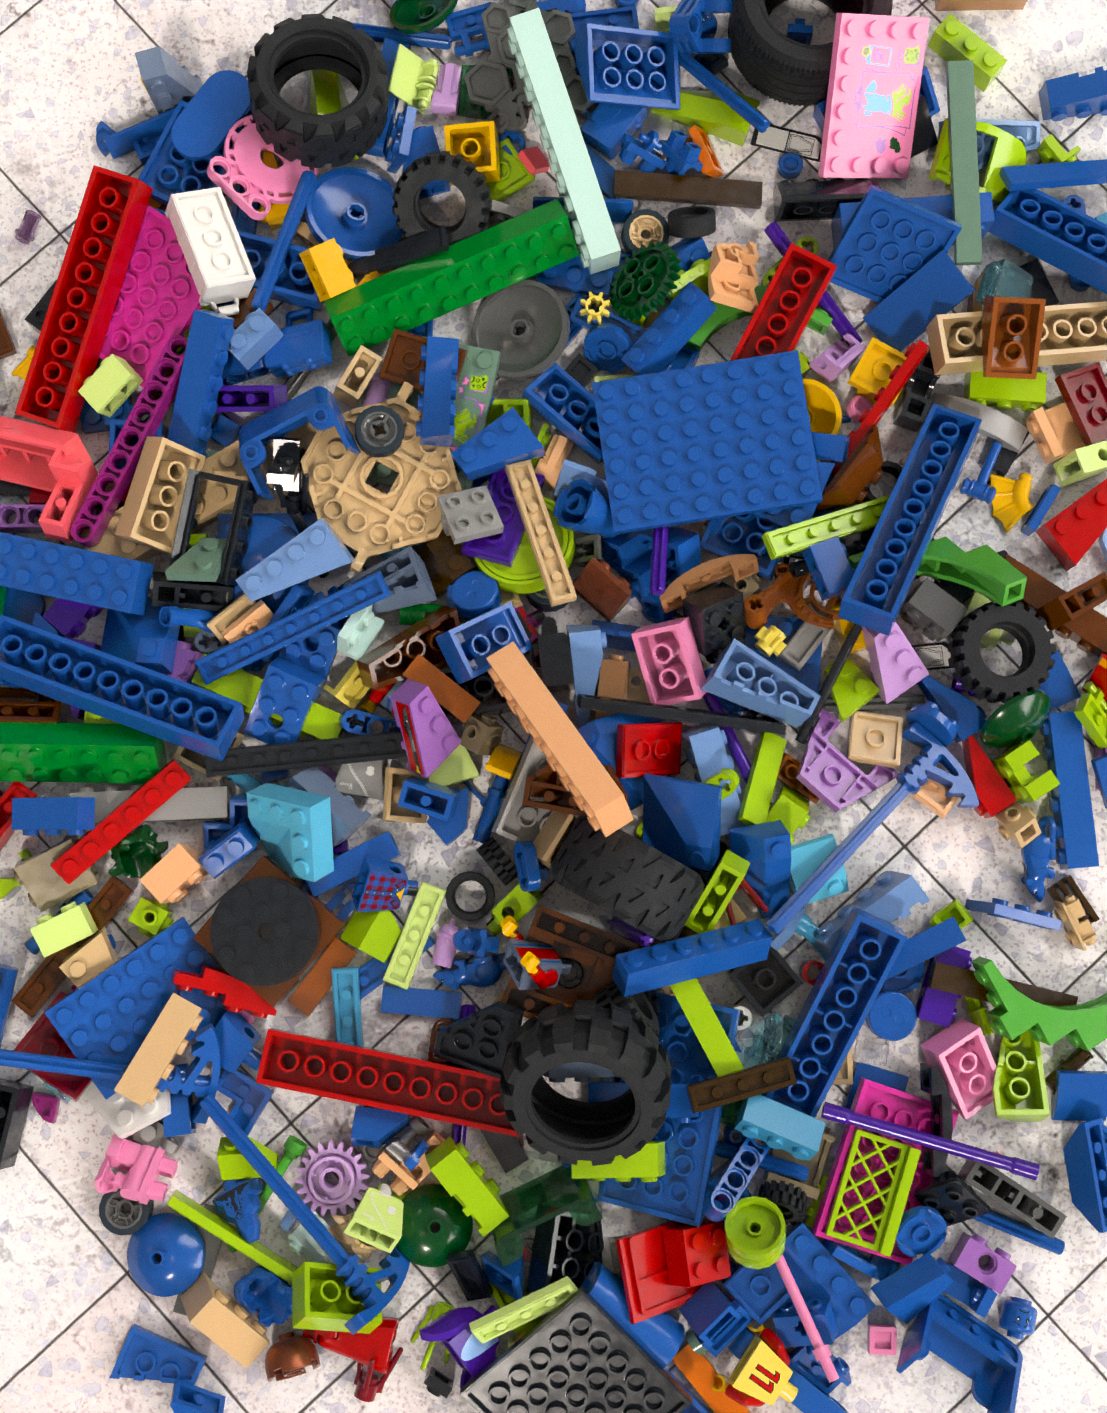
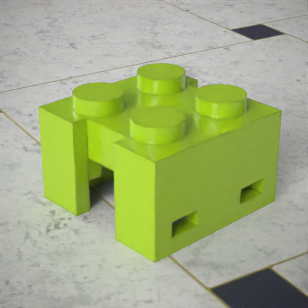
M1030 740L1012 746L991 760V763L1005 780L1019 804L1034 802L1060 785L1051 769L1041 776H1038L1037 773L1032 776L1029 774L1024 764L1039 755V752Z

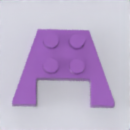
M824 707L819 714L820 720L816 727L813 726L796 778L836 813L894 780L899 773L891 767L875 765L867 775L863 773L827 741L828 737L841 722L825 710Z

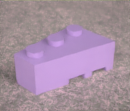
M896 621L889 636L862 626L866 650L869 652V666L873 673L874 684L880 689L878 695L886 704L929 675L928 670Z

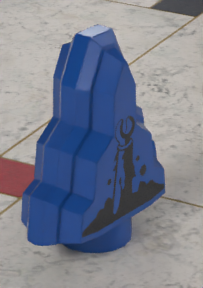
M252 1178L246 1181L244 1179L227 1180L222 1185L224 1192L216 1196L212 1202L217 1213H223L228 1223L236 1225L239 1235L249 1244H252L260 1239L261 1223L257 1214L261 1207L259 1195L263 1190L260 1178Z

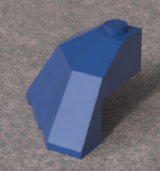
M669 527L665 589L679 576L700 564L702 555L699 533L681 527ZM653 529L628 532L617 535L614 538L602 539L604 561L631 585V599L636 597L642 605L643 610L641 613L644 617L654 623L672 620L679 608L664 614L659 599L661 595H652L650 591Z
M616 713L593 720L579 728L578 732L601 764L610 765L616 774L617 724L663 721L661 718ZM643 777L618 778L628 795L627 804L630 811L643 805Z

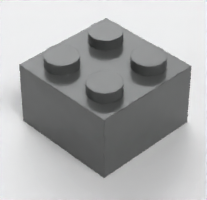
M926 578L914 588L904 601L899 613L902 614L901 618L910 625L915 624L922 629L921 633L926 638L939 642L952 633L969 609Z

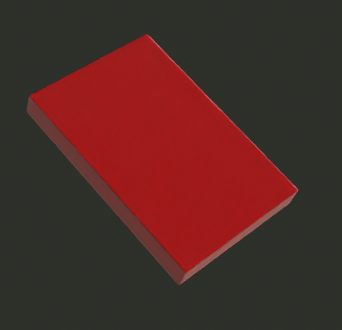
M682 722L617 724V778L643 777L645 773L658 776L680 774Z

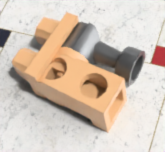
M413 1116L409 1120L410 1128L400 1137L391 1138L379 1150L378 1158L372 1166V1172L381 1179L390 1170L397 1175L390 1183V1187L399 1196L409 1188L414 1190L431 1172L425 1156L446 1140L433 1129L425 1139L429 1144V1150L419 1158V1164L410 1171L404 1165V1157L413 1149L410 1145L418 1134L424 1136L430 1130L429 1125L419 1116Z

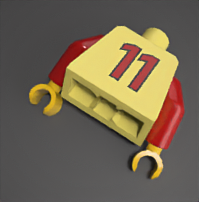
M765 1322L758 1329H753L749 1324L748 1328L757 1335L749 1344L729 1378L721 1374L715 1375L722 1379L723 1385L721 1388L711 1385L712 1389L716 1392H725L726 1396L742 1406L761 1407L765 1403L773 1405L778 1396L791 1403L797 1396L798 1388L788 1382L793 1371L788 1367L790 1357L783 1341L770 1328H766Z

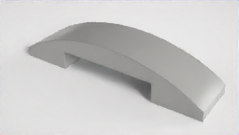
M932 394V402L928 413L933 403L982 419L978 433L996 439L995 442L1002 444V447L1019 453L1028 431L1025 426L1002 412L981 403L948 394Z

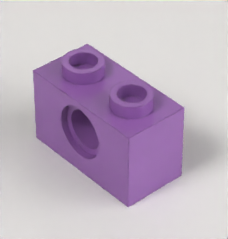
M963 1232L948 1260L957 1268L997 1293L1002 1294L1017 1267L1010 1261L1011 1255L999 1247H996L995 1251L987 1247L988 1241L976 1233L970 1236ZM982 1255H988L987 1264L979 1266V1258Z

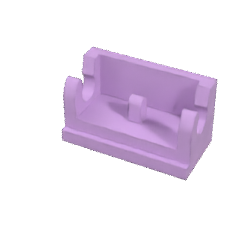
M846 333L843 336L849 342L850 347H846L843 342L837 340L809 364L828 384L849 368L867 348L864 343L861 344L851 334Z

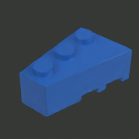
M514 408L508 410L451 453L453 461L468 481L499 472L500 469L505 468L508 464L546 456L543 445Z

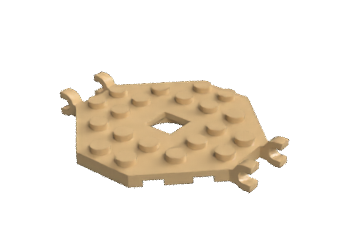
M405 381L395 398L342 413L355 439V423L363 410L377 405L392 408L400 416L404 425V438L401 446L395 453L387 457L375 458L367 455L359 448L361 453L355 455L345 448L334 426L328 430H318L300 461L304 475L305 473L309 474L308 489L317 519L325 518L343 544L357 552L356 561L352 562L350 570L356 574H360L367 558L437 539L443 529L437 497L462 491L449 447L420 445V436H416L417 420L421 421L422 411H417L416 408L406 403L413 392L414 386ZM380 427L374 430L375 436L384 434V430ZM376 461L399 473L388 494H384L365 483Z

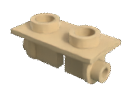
M1070 894L1064 897V903L1053 900L1056 907L1054 914L1058 920H1062L1067 930L1065 936L1072 947L1075 946V948L1086 951L1087 949L1084 944L1090 946L1096 943V934L1089 920L1078 921L1079 918L1086 915L1079 898H1075L1074 894Z

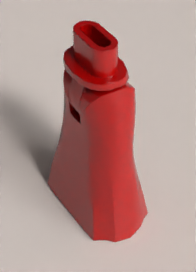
M382 1317V1323L370 1334L355 1333L352 1335L350 1332L304 1329L303 1336L313 1339V1343H318L319 1346L331 1352L348 1357L365 1366H369L370 1359L374 1358V1370L386 1374L394 1346L392 1344L396 1338L399 1319Z

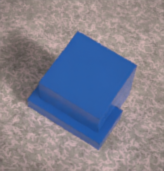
M714 1282L704 1284L679 1309L697 1334L696 1338L700 1344L714 1357H717L754 1320L736 1299L732 1300Z

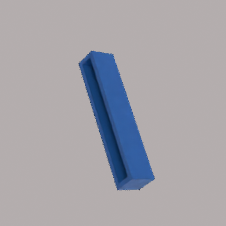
M194 309L167 439L207 458L206 448L208 440L212 435L211 425L213 416L217 411L218 392L223 384L222 374L224 365L228 360L229 341L234 333V319L209 310Z
M1074 711L1048 713L1040 727V733L1044 735L1045 746L1042 748L1043 758L1047 761L1048 770L1051 769L1060 782V785L1051 790V797H1049V809L1053 813L1056 825L1055 838L1057 840L1055 860L1060 865V869L1099 866L1082 723L1077 719Z
M755 919L620 953L615 958L612 979L623 997L767 960L773 937L761 920Z

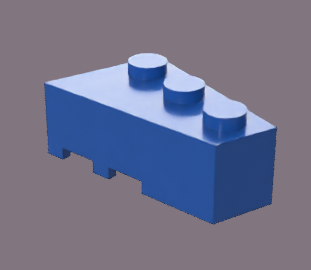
M1103 66L1095 68V73L1079 77L1077 72L1046 80L1038 92L1043 120L1061 121L1067 117L1081 119L1093 114L1106 116L1107 70H1103Z
M94 797L12 798V830H23V835H39V830H45V835H61V830H67V835H83V830L95 829Z

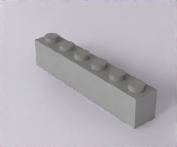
M208 782V787H198V783H187L142 823L230 819L232 788L224 786V782ZM132 785L130 790L120 791V786L104 787L102 792H94L93 787L78 788V793H69V797L95 798L96 825L142 785Z

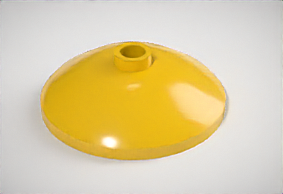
M802 379L808 414L811 417V432L838 435L842 422V410L838 398L823 383L812 379Z

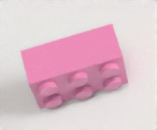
M689 616L642 626L631 634L650 703L671 705L701 699L707 693L701 690L706 677Z

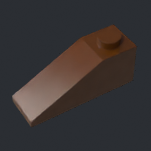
M1103 572L1038 608L1039 614L1047 622L1046 626L1049 631H1053L1107 600V574Z

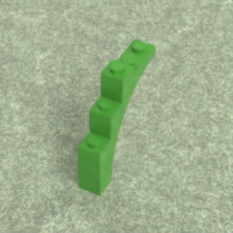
M946 536L930 542L916 574L918 576L944 579L970 587L988 596L1000 606L1023 599L1027 577L987 544L964 552ZM864 551L848 557L850 566L855 570Z
M979 956L971 961L975 969L974 976L980 984L984 985L988 992L986 997L990 1004L995 1007L988 1012V1015L992 1020L990 1025L998 1036L1013 1040L1028 1030L1035 1041L1051 1046L1066 1035L1071 1045L1087 1051L1107 1039V993L1095 1000L1078 1005L1053 1006L1040 1004L1017 991L1002 976L992 960Z

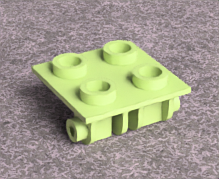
M399 44L388 91L409 106L417 108V111L422 115H425L426 109L431 105L432 92L435 90V77L440 69L439 62L432 58L425 62L405 46Z

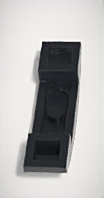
M920 1063V1089L931 1094V1134L952 1140V1108L946 1084L937 1067ZM922 1146V1171L933 1177H939L949 1153Z

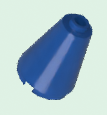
M577 479L570 482L572 486L567 490L563 488L554 507V516L558 518L559 522L557 523L565 529L592 535L598 533L601 534V537L614 538L618 535L614 534L610 503L592 483L584 479Z

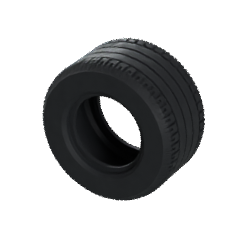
M733 0V12L730 13L728 21V39H732L731 55L745 80L753 88H756L757 91H760L761 94H765L766 97L769 96L770 99L773 98L774 101L783 102V104L816 106L818 103L826 100L833 42L822 45H808L796 42L782 34L774 26L769 15L777 6L788 0ZM817 0L827 5L835 14L851 13L887 16L892 14L893 0Z

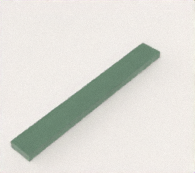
M973 60L948 61L946 63L952 215L953 221L961 224L962 227L954 241V258L956 265H980L983 262L974 65Z

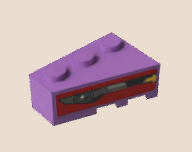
M407 679L390 696L397 727L401 728L403 737L401 745L402 749L406 750L408 758L406 763L407 770L428 778L462 742L429 687Z

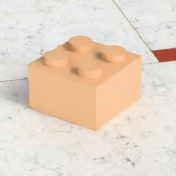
M178 843L139 881L161 904H172L174 902L178 904L189 894L187 890L194 883L199 885L207 878L208 874L199 863L198 858L200 855L191 845Z

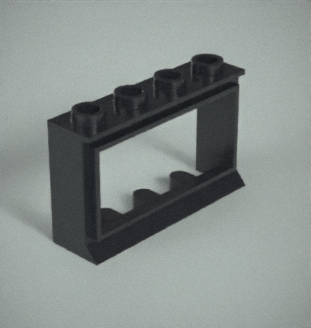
M189 469L169 567L192 548L189 542L192 529H195L197 526V519L194 517L197 503L202 501V493H200L202 478L235 485L238 488L220 575L216 583L237 586L238 583L235 580L243 574L242 560L248 549V531L253 525L252 512L259 495L252 482Z

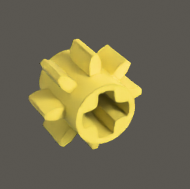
M590 291L587 301L584 299L580 300V304L585 306V309L580 311V316L587 315L588 324L592 320H597L600 325L603 315L606 317L610 316V312L605 310L610 305V300L604 301L602 299L603 292H600L598 296H593ZM595 303L599 307V312L595 313L591 309V304Z
M771 625L768 629L763 626L754 636L758 640L755 643V647L767 657H770L773 653L778 656L787 646L783 643L786 638L785 634L774 625Z

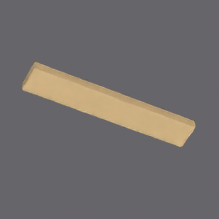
M531 460L506 465L505 471L551 607L576 601L577 595Z

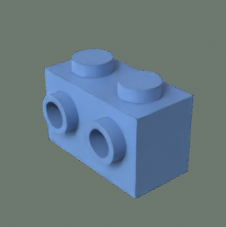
M258 308L255 312L249 313L244 322L237 329H234L233 336L229 341L228 351L249 370L284 334Z

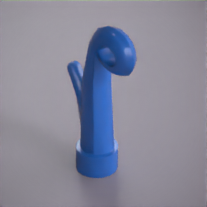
M163 606L159 611V621L163 627L184 625L213 633L206 623L221 611Z

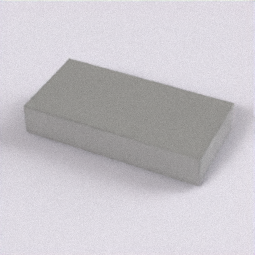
M804 621L778 657L799 672L830 632V629L815 626Z

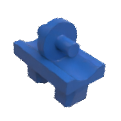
M654 130L648 132L647 135L641 132L638 139L624 133L621 138L624 145L619 153L621 161L632 165L636 157L639 156L642 160L637 167L641 172L653 173L657 167L663 170L667 163L661 159L662 154L658 152L662 148V144L658 142L659 134Z
M672 130L668 140H659L662 144L660 150L667 156L665 170L668 174L684 175L686 170L690 168L701 171L703 166L698 160L702 148L693 142H686L684 147L687 135L681 130Z
M468 927L467 929H460L454 934L453 945L458 951L484 957L485 952H498L499 937L487 935L488 930Z

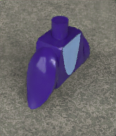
M493 1305L483 1314L472 1306L455 1308L419 1329L422 1340L429 1342L442 1341L457 1364L463 1369L460 1389L495 1360L497 1346L500 1344L499 1336L481 1343L471 1332L469 1323L498 1310Z

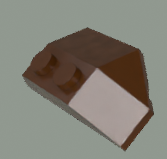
M873 425L824 489L822 492L823 501L817 504L814 513L828 510L839 511L856 504H862L869 494L866 491L870 485H876L880 481L884 472H882L883 457L878 427Z
M0 687V722L58 723L63 705L61 701L26 688Z
M549 764L526 778L522 805L578 816L586 815L584 810L581 811L573 799L574 796L570 790L567 791L559 779L560 776L551 769ZM602 764L611 776V778L614 780L616 785L622 791L626 799V802L628 803V795L626 794L612 767L610 765Z

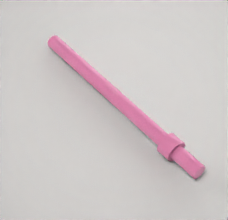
M782 1254L775 1264L812 1343L814 1357L817 1362L820 1361L827 1379L831 1383L839 1379L830 1358L832 1354L828 1345H824Z

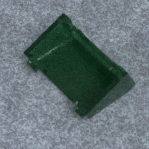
M561 1165L499 1195L509 1217L491 1232L498 1257L503 1267L517 1261L523 1254L524 1245L520 1237L521 1233L568 1210L577 1224L588 1226L603 1219L602 1210L588 1178L572 1179V1168Z

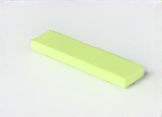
M422 881L383 978L384 981L408 990L446 895V890Z
M568 1276L469 1323L471 1332L481 1343H485L556 1309L573 1295L578 1288Z

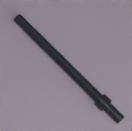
M853 623L818 693L821 697L812 715L803 722L795 738L796 741L804 744L813 726L816 727L820 720L819 714L862 631V626Z

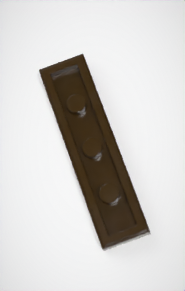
M787 1056L689 1084L685 1087L692 1113L695 1114L797 1084L790 1057Z

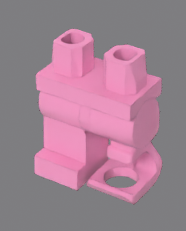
M114 1134L105 1153L106 1159H104L95 1178V1189L101 1194L116 1192L120 1189V1195L123 1198L139 1201V1203L145 1205L148 1204L150 1199L163 1202L168 1191V1184L159 1182V1176L173 1179L178 1168V1161L166 1157L164 1149L141 1145L125 1138L121 1139ZM110 1167L128 1173L125 1175L122 1172H117L115 1176Z

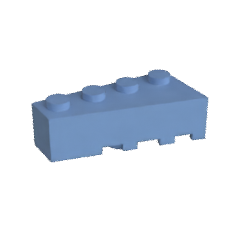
M321 518L235 581L252 602L356 560L327 520Z
M735 638L721 652L701 690L796 728L812 715L821 697Z
M699 724L682 730V739H687L689 745L686 751L688 761L697 770V773H694L695 782L700 783L723 768L734 770L732 757L730 754H726L724 745H727V738L723 729L720 730L719 727L714 725ZM722 779L718 786H722L725 783L730 784L731 782L728 779L725 781ZM739 784L731 795L721 800L720 836L728 834L729 829L747 826L737 820L741 807L738 797L741 794Z
M885 871L877 876L876 882L870 888L860 891L856 896L857 899L852 904L842 907L835 919L824 923L818 929L819 933L813 938L828 957L853 906L891 923L899 918L905 919L912 914L909 911L912 906L918 902L924 905L930 899L912 875Z

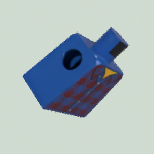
M365 855L352 894L357 912L397 910L400 908L404 895H417L418 881L408 880L404 866L399 863Z

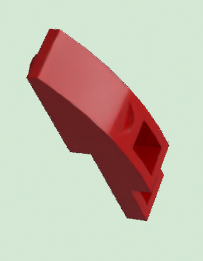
M202 964L200 974L173 969L171 981L176 984L177 989L192 991V988H198L203 990L202 994L218 997V994L221 993V1003L226 1006V1010L241 1013L242 1009L252 1011L251 1015L260 1018L276 1015V1009L249 985L234 978L224 970Z

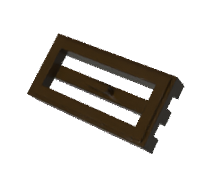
M1071 875L1065 876L1046 889L1053 900L1063 902L1056 889L1059 888L1065 897L1070 895V892L1064 885L1066 883L1075 897L1079 898L1083 909L1089 916L1090 924L1100 919ZM1083 916V917H1081V918H1079V919H1080L1081 921H1083V920H1085V919H1087V918H1086V916Z

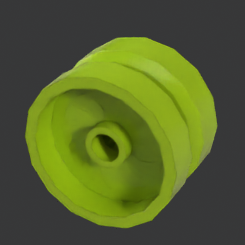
M756 1196L742 1198L726 1215L725 1233L729 1253L739 1264L746 1268L757 1270L770 1267L780 1259L785 1251L786 1224L783 1213L776 1204L766 1198Z

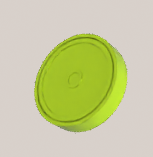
M543 496L567 569H569L575 552L573 530L565 529L557 523L559 522L558 518L554 516L555 502ZM526 531L512 567L474 557L478 570L495 579L500 590L510 593L528 594L545 589Z

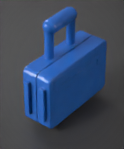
M600 103L592 113L586 110L582 115L588 119L581 126L584 142L609 159H614L624 145L621 140L624 133L632 136L636 130L642 128V123L648 116V108Z
M310 307L286 314V327L280 329L284 336L264 355V364L276 378L287 375L292 376L295 373L308 370L314 371L317 368L332 364L331 331L322 319L313 321L314 311ZM307 318L306 323L292 324L293 321Z

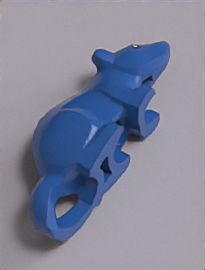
M1043 816L1039 819L1038 825L1042 833L1021 849V855L1026 866V877H1022L1021 882L1026 885L1030 894L1038 902H1042L1045 896V878L1055 879V869L1049 867L1050 860L1056 859V825L1054 818L1051 816ZM1046 825H1048L1049 828V837L1046 836Z
M505 953L486 955L484 957L478 956L473 958L471 963H467L466 958L454 961V965L458 966L456 969H441L436 971L433 977L442 984L451 987L452 990H457L460 988V985L489 987L494 985L500 979L503 971L507 969L503 961H498V959H504Z

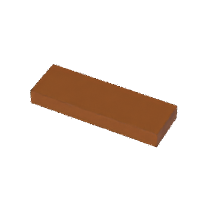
M420 654L416 655L401 674L406 679L427 685L438 704L462 723L468 720L481 703Z
M335 937L288 1001L309 1017L332 987L331 969L347 967L358 952L338 937Z

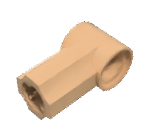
M554 434L545 453L546 456L539 460L534 470L536 474L544 475L545 485L556 489L564 459H568L574 443L564 436Z

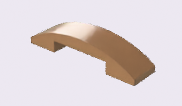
M754 554L729 555L709 560L688 570L674 580L665 589L664 594L659 597L664 614L682 607V600L687 598V594L722 578L732 575L735 582H738L758 573L757 557Z

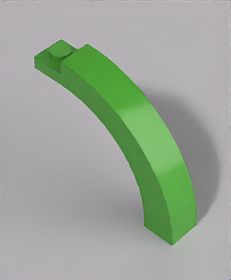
M768 286L755 287L754 291L758 304L762 300ZM712 301L717 309L684 346L701 351L707 341L721 328L733 321L753 316L754 314ZM816 309L807 327L824 336L833 319L824 310Z

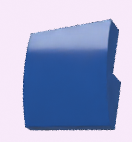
M1056 1070L1055 1093H1052L1051 1119L1088 1121L1102 1118L1105 1121L1107 1117V1071Z

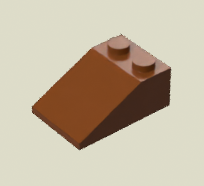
M985 295L982 316L983 377L1036 379L1046 299Z

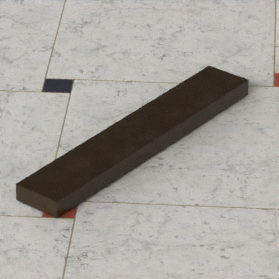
M615 170L613 197L760 209L762 206L763 182Z
M932 961L926 987L989 1002L986 997L988 992L984 985L978 982L974 976V971ZM1006 979L1017 991L1040 1004L1053 1006L1077 1005L1078 996Z

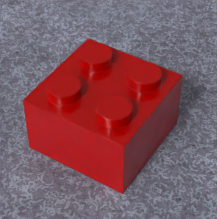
M703 1220L700 1227L682 1224L663 1229L669 1286L691 1288L731 1277L724 1221Z

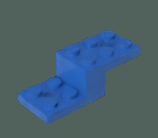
M331 624L307 636L314 637L318 641L317 649L308 647L306 643L307 637L281 649L279 656L267 668L244 729V734L266 744L298 741L310 708L320 698L337 655V636L342 627ZM271 715H280L283 719V725H275L271 720Z

